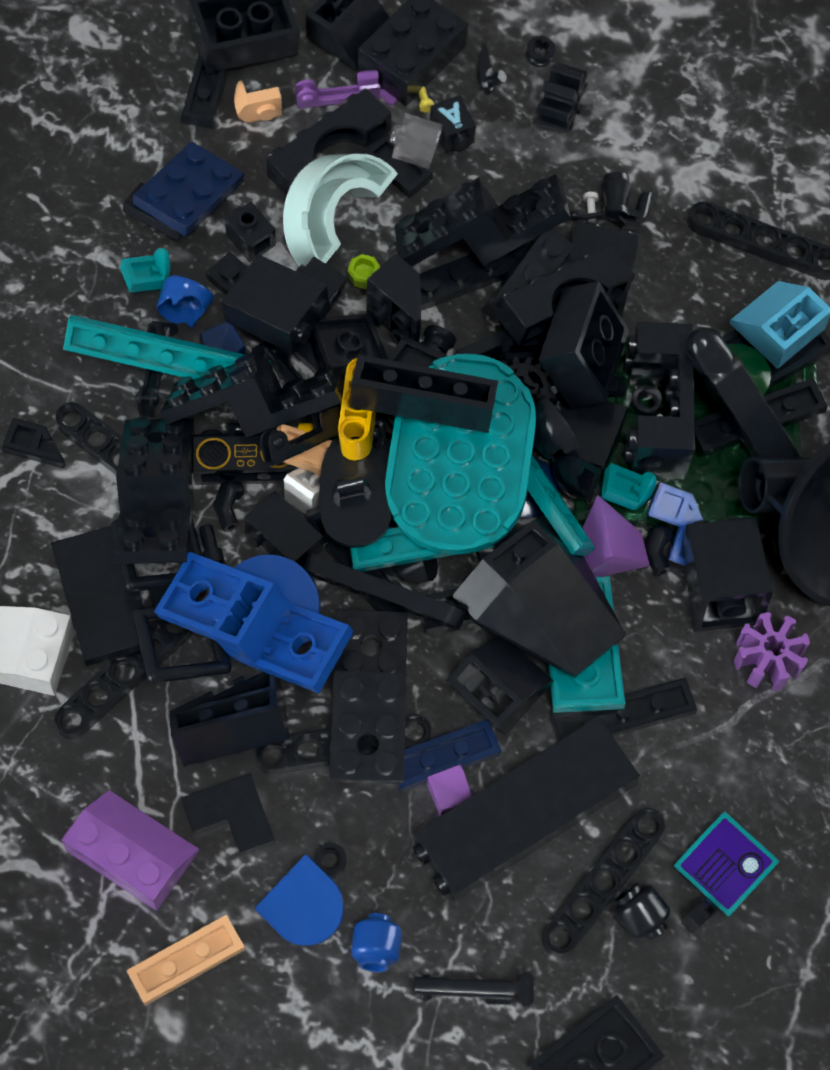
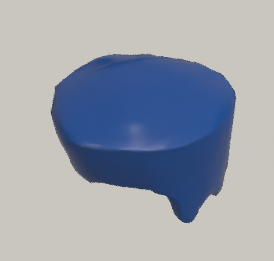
M172 275L163 282L156 303V309L166 320L176 324L186 323L189 328H193L198 319L201 318L211 305L214 295L196 281L184 276Z

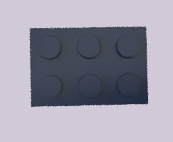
M191 141L133 195L132 204L186 237L243 183L245 173Z

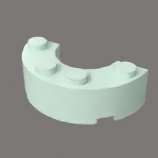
M368 154L327 155L305 166L290 186L283 211L284 235L290 254L298 266L301 264L306 266L313 256L326 264L341 245L335 234L333 222L335 207L341 196L349 191L355 197H380L397 176V172L383 160Z

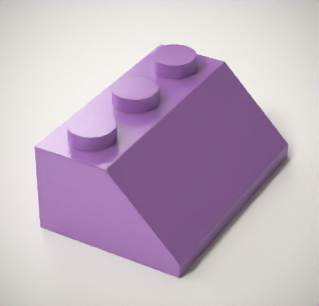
M110 790L86 807L62 838L63 845L68 853L155 911L162 905L199 852L197 847Z

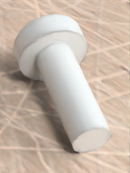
M586 192L583 194V201L587 202V214L595 212V202L598 201V193ZM596 218L588 219V222L596 221Z

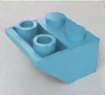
M777 281L730 320V324L778 369L825 330L830 318V307L809 287Z

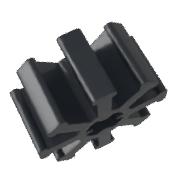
M560 62L552 65L549 81L545 80L542 87L544 97L537 105L536 113L539 116L536 124L566 134L568 131H572L575 125L576 114H580L583 104H580V101L587 91L588 83L586 79L589 74L588 71Z

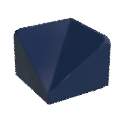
M223 322L200 334L201 345L246 355V347L234 326L227 322Z

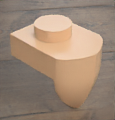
M240 80L237 83L234 100L237 115L244 122L267 121L282 115V102L278 87L246 93L243 82Z

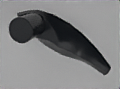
M482 44L478 59V77L484 91L489 95L495 86L506 82L507 77L502 70L493 73L487 45Z

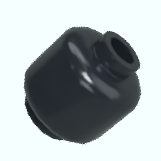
M635 883L616 898L615 901L618 905L615 909V916L634 939L648 936L650 940H653L668 928L665 921L669 917L670 908L651 885L641 886L639 883Z

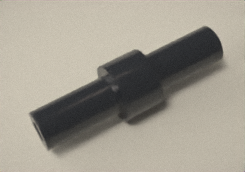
M206 524L201 526L199 531L204 547L203 557L225 565L223 551L221 548H218L213 525Z

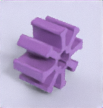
M767 612L759 615L753 629L750 628L749 624H745L736 641V645H741L734 658V664L737 670H740L742 666L752 664L758 666L753 668L747 680V683L755 688L759 686L764 677V671L769 672L773 683L772 690L777 691L784 688L790 674L793 676V679H798L808 661V658H802L810 641L806 633L802 637L792 639L785 637L790 635L796 623V620L788 615L784 617L778 629L779 632H774L770 620L771 613Z

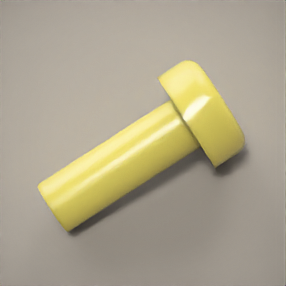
M423 87L418 93L421 100L419 102V109L422 112H430V107L434 103L433 100L428 98L425 87Z

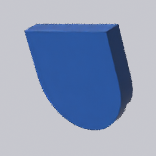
M305 854L254 909L287 941L296 945L310 946L327 941L338 931L343 921L344 901L342 891L337 883L309 855Z

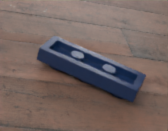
M489 719L404 749L403 784H397L399 792L427 783V777L457 765H461L465 769L501 756L502 750Z

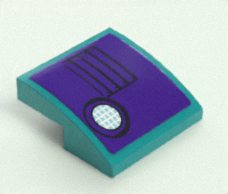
M724 811L676 862L674 867L730 917L777 866L780 860Z

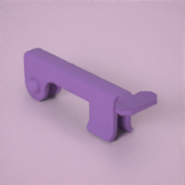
M377 70L358 72L357 85L320 89L316 87L314 81L302 80L295 86L297 109L343 104L351 94H358L365 88L378 100L384 98L385 103L389 106L395 105L397 99L385 90L380 89Z

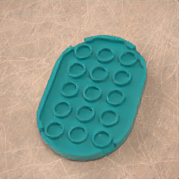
M456 354L433 361V365L429 366V368L498 380L489 433L395 416L385 479L388 506L394 521L402 532L412 541L428 550L452 555L474 553L488 548L500 541L515 526L522 514L527 497L536 430V411L532 395L528 387H525L510 367L498 360L483 355Z

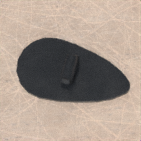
M339 437L332 440L326 451L321 468L319 504L322 525L326 534L337 544L349 548L366 547L376 543L383 537L391 524V512L387 502L386 491L368 457L356 461L349 460L341 452Z

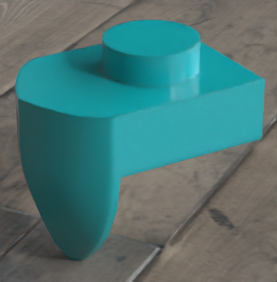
M158 248L154 255L124 258L121 260L120 270L129 292L162 289L164 280L170 276L171 272L170 255L166 249Z
M611 463L604 472L601 498L631 510H638L652 496L656 486V476L652 472H645L643 475Z

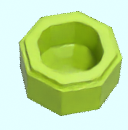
M361 254L351 259L347 270V277L354 287L367 289V279L380 268V265L375 257Z

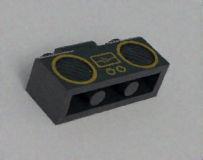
M229 423V436L213 429L193 435L195 485H221L227 480L239 481L242 484L284 483L285 476L298 469V467L284 462L275 466L266 465L260 445V437L263 432L246 438L239 423Z

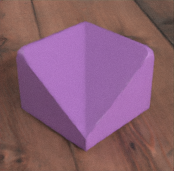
M461 765L427 777V787L440 816L472 796Z

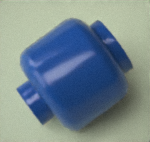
M372 913L367 919L360 920L354 926L351 947L352 958L359 963V967L369 972L388 971L389 966H393L399 961L402 940L401 928L396 923L391 922L390 916L382 913Z

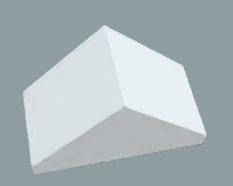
M301 468L288 473L284 478L285 500L304 514H306L307 510L320 506L321 475Z

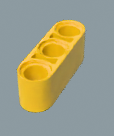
M357 358L353 359L346 369L338 425L341 452L344 457L353 461L364 459L370 454L376 412L356 410L350 407L351 384Z

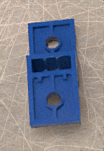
M189 552L187 562H183L154 611L160 619L215 640L233 660L318 694L354 633L352 628L345 623L290 603L274 583ZM209 589L208 596L204 600L196 602L197 595L201 591ZM312 642L308 652L301 655L297 654L298 648L303 643Z

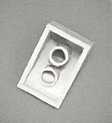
M0 606V684L55 696L75 631L70 615L32 607Z

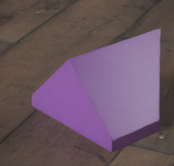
M597 495L583 525L584 531L595 546L594 551L588 556H584L594 576L603 577L649 566L641 532Z

